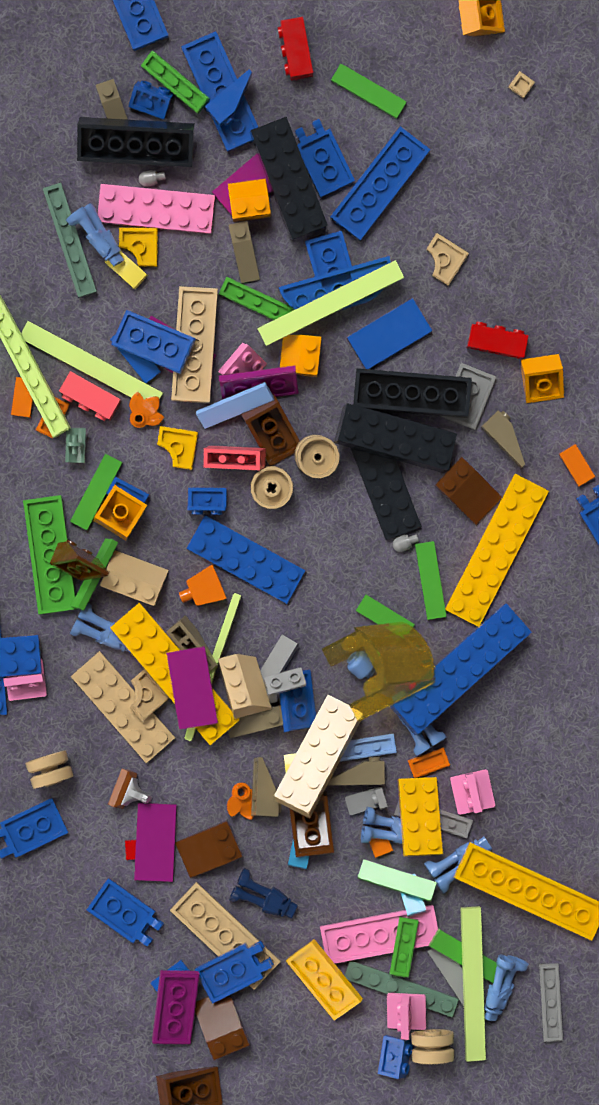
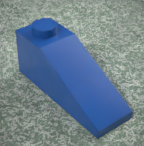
M250 69L205 106L206 111L220 127L223 125L227 126L234 120V116L252 77Z

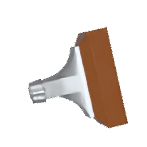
M121 769L108 805L124 809L125 806H128L133 801L141 800L147 804L151 802L152 796L140 789L138 779H136V772Z

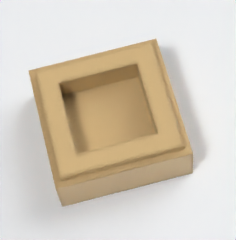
M519 71L508 88L524 99L535 82Z

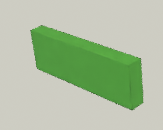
M366 594L356 609L357 612L404 641L415 625Z
M399 916L390 975L409 978L419 920Z

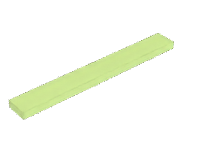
M395 260L259 327L258 331L265 345L268 346L403 279L404 276Z
M0 295V338L52 437L56 438L71 429Z
M27 321L21 333L25 342L131 398L136 392H139L143 399L158 396L160 400L163 394L161 391Z
M236 593L233 594L212 655L217 666L209 671L211 685L219 664L218 659L222 656L242 595ZM187 728L184 738L192 741L196 728Z
M480 906L461 908L465 1060L468 1062L486 1060L482 924Z

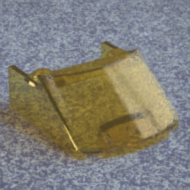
M404 622L354 627L355 632L322 648L330 666L349 658L353 652L365 650L377 673L376 676L364 683L363 689L366 696L349 704L358 722L435 683V662L428 644L417 630Z

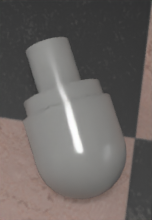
M155 170L144 171L139 175V182L145 187L158 184V180L166 179L165 172L156 173Z
M417 534L410 537L402 535L394 539L393 548L397 552H404L409 550L412 544L419 542Z

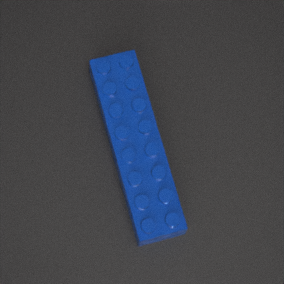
M507 603L502 605L389 707L414 735H418L531 633L530 629Z

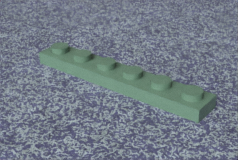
M58 183L43 188L78 298L96 293V287L75 225L70 226L66 222V219L71 215V211L62 184Z
M353 960L349 961L344 975L349 981L385 994L426 995L427 1009L453 1017L459 998L395 975H390Z

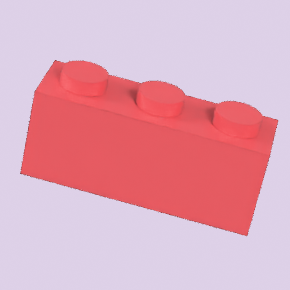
M71 371L59 390L63 394V399L69 402L75 400L80 403L78 405L79 408L87 412L91 409L96 412L95 416L103 421L106 418L111 421L122 401Z
M208 446L204 448V468L261 470L265 468L266 448Z

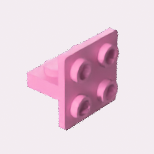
M242 343L218 372L221 375L258 371L262 370L267 363L248 344Z
M42 658V673L6 676L4 686H7L9 701L47 696Z
M487 769L450 777L459 815L470 812L478 813L482 812L483 809L495 807Z
M387 994V1027L401 1032V1039L409 1040L410 1029H426V995Z

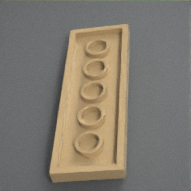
M179 286L176 330L194 337L196 341L182 373L179 374L173 371L172 401L210 403L218 289Z
M100 651L71 676L146 763L175 739V736L154 712L142 722L132 711L130 706L133 704L136 695L134 689Z
M198 882L170 909L181 922L218 956L245 942L250 947L259 941ZM266 946L256 956L260 963L271 957L274 965H272V968L262 972L264 975L262 979L249 985L253 989L280 963V960Z

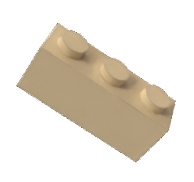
M115 550L106 568L109 574L103 577L100 586L156 606L169 570Z
M234 654L218 659L219 670L234 719L271 709L256 657Z

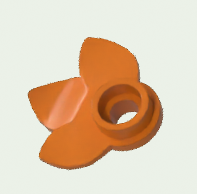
M139 392L132 396L129 407L132 411L130 422L134 427L155 426L163 420L164 416L157 412L159 408L158 396L143 399ZM137 415L142 416L141 422L136 421Z
M237 783L232 788V796L227 801L228 814L233 817L239 812L243 817L252 819V789L246 783ZM239 789H243L244 794L242 796L238 794Z

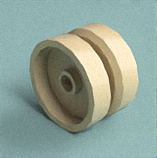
M310 435L304 437L298 443L294 459L297 467L306 475L312 478H324L336 470L339 463V452L337 446L330 439L321 435ZM318 453L320 455V459L317 458L315 460L314 456Z
M267 466L259 470L251 481V493L254 500L260 506L267 509H276L284 506L289 501L293 492V483L290 476L284 469L277 466ZM271 483L275 485L273 491L268 489V485Z
M66 750L25 763L29 773L41 771V774L35 775L30 779L33 789L43 786L48 787L74 776L70 766L58 767V765L69 760Z
M430 1029L411 1033L412 1044L417 1046L412 1050L413 1062L441 1064L454 1061V1049L449 1047V1045L454 1043L453 1031Z

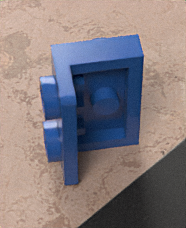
M188 487L187 510L192 511V514L203 515V511H211V515H222V511H226L227 488Z

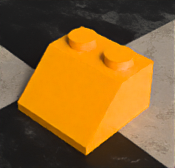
M459 0L463 35L481 36L505 32L501 0Z
M266 179L228 184L233 222L271 217Z
M288 335L284 337L280 367L295 366L296 375L317 377L321 337L309 335Z
M559 354L521 359L526 403L564 398L563 367Z
M114 485L93 521L126 541L146 509L147 504Z

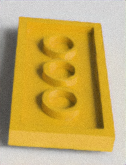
M437 777L398 779L403 857L442 855Z
M315 939L287 958L286 962L333 1020H336L363 1000L361 995Z

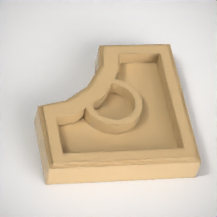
M436 233L426 249L435 261V270L432 276L449 286L469 253Z
M145 669L131 680L136 695L130 708L142 722L169 699L168 695Z

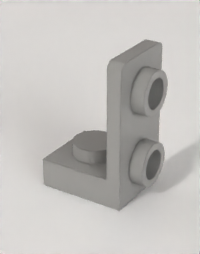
M302 668L264 677L265 689L270 704L277 702V694L306 686Z
M381 786L345 797L350 815L364 812L366 807H380V809L387 807Z

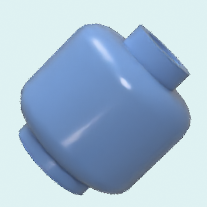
M355 651L347 659L348 670L358 679L370 678L374 674L375 660L365 651Z

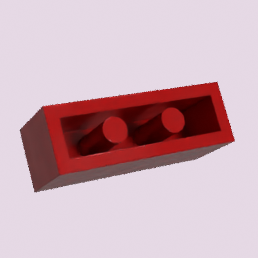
M303 17L281 20V27L277 28L279 39L283 38L284 41L281 51L282 56L287 58L288 64H284L286 76L290 75L291 81L313 77Z
M476 322V324L471 325L466 348L523 359L529 335H525V331L514 329L511 332L506 331V327L495 325L494 328L487 327V323Z

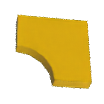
M119 228V248L132 252L137 259L138 267H157L158 228Z
M160 426L157 445L164 447L170 453L173 459V467L192 470L198 432Z

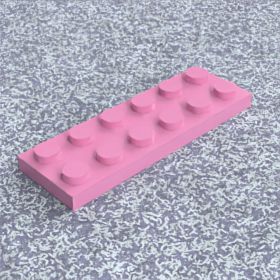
M101 184L98 216L101 222L105 224L211 234L215 195Z
M434 905L425 906L426 912L409 917L406 910L320 926L324 951L334 964L393 953L399 916L419 920L414 948L429 946L438 930Z

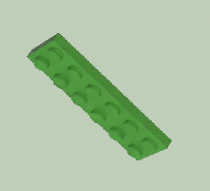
M62 495L23 500L38 614L75 610V608L71 607L76 597L73 576L49 564L57 544L68 540Z

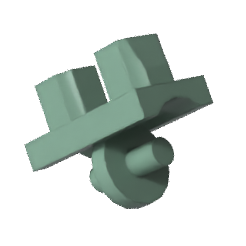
M71 428L66 431L65 462L85 463L86 428Z

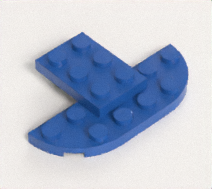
M342 231L305 241L315 277L281 286L279 291L285 302L296 310L391 263L390 256L352 266ZM383 289L343 309L367 303L376 298Z
M0 627V715H7L6 687L4 686L5 676L42 673L39 635L1 638Z

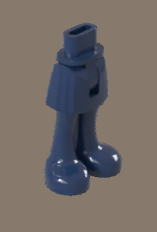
M243 868L237 884L251 889L265 898L252 895L235 885L229 900L232 902L239 900L248 901L261 907L264 913L280 917L285 915L292 918L298 905L291 902V899L275 887L270 889L253 881L250 877V871Z

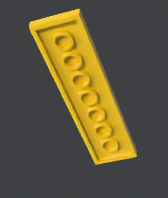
M514 474L445 608L446 611L477 627L480 626L549 492L548 490Z
M138 603L110 628L175 704L166 653L180 651V649L141 603ZM213 688L218 723L195 727L209 745L214 743L239 721V718L234 719L232 710Z
M469 842L454 875L455 879L591 941L593 940L599 927L598 900Z

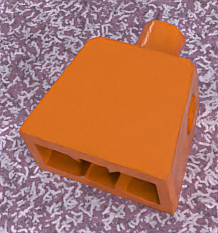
M213 565L188 579L186 583L189 588L179 592L183 603L193 599L196 606L227 599Z

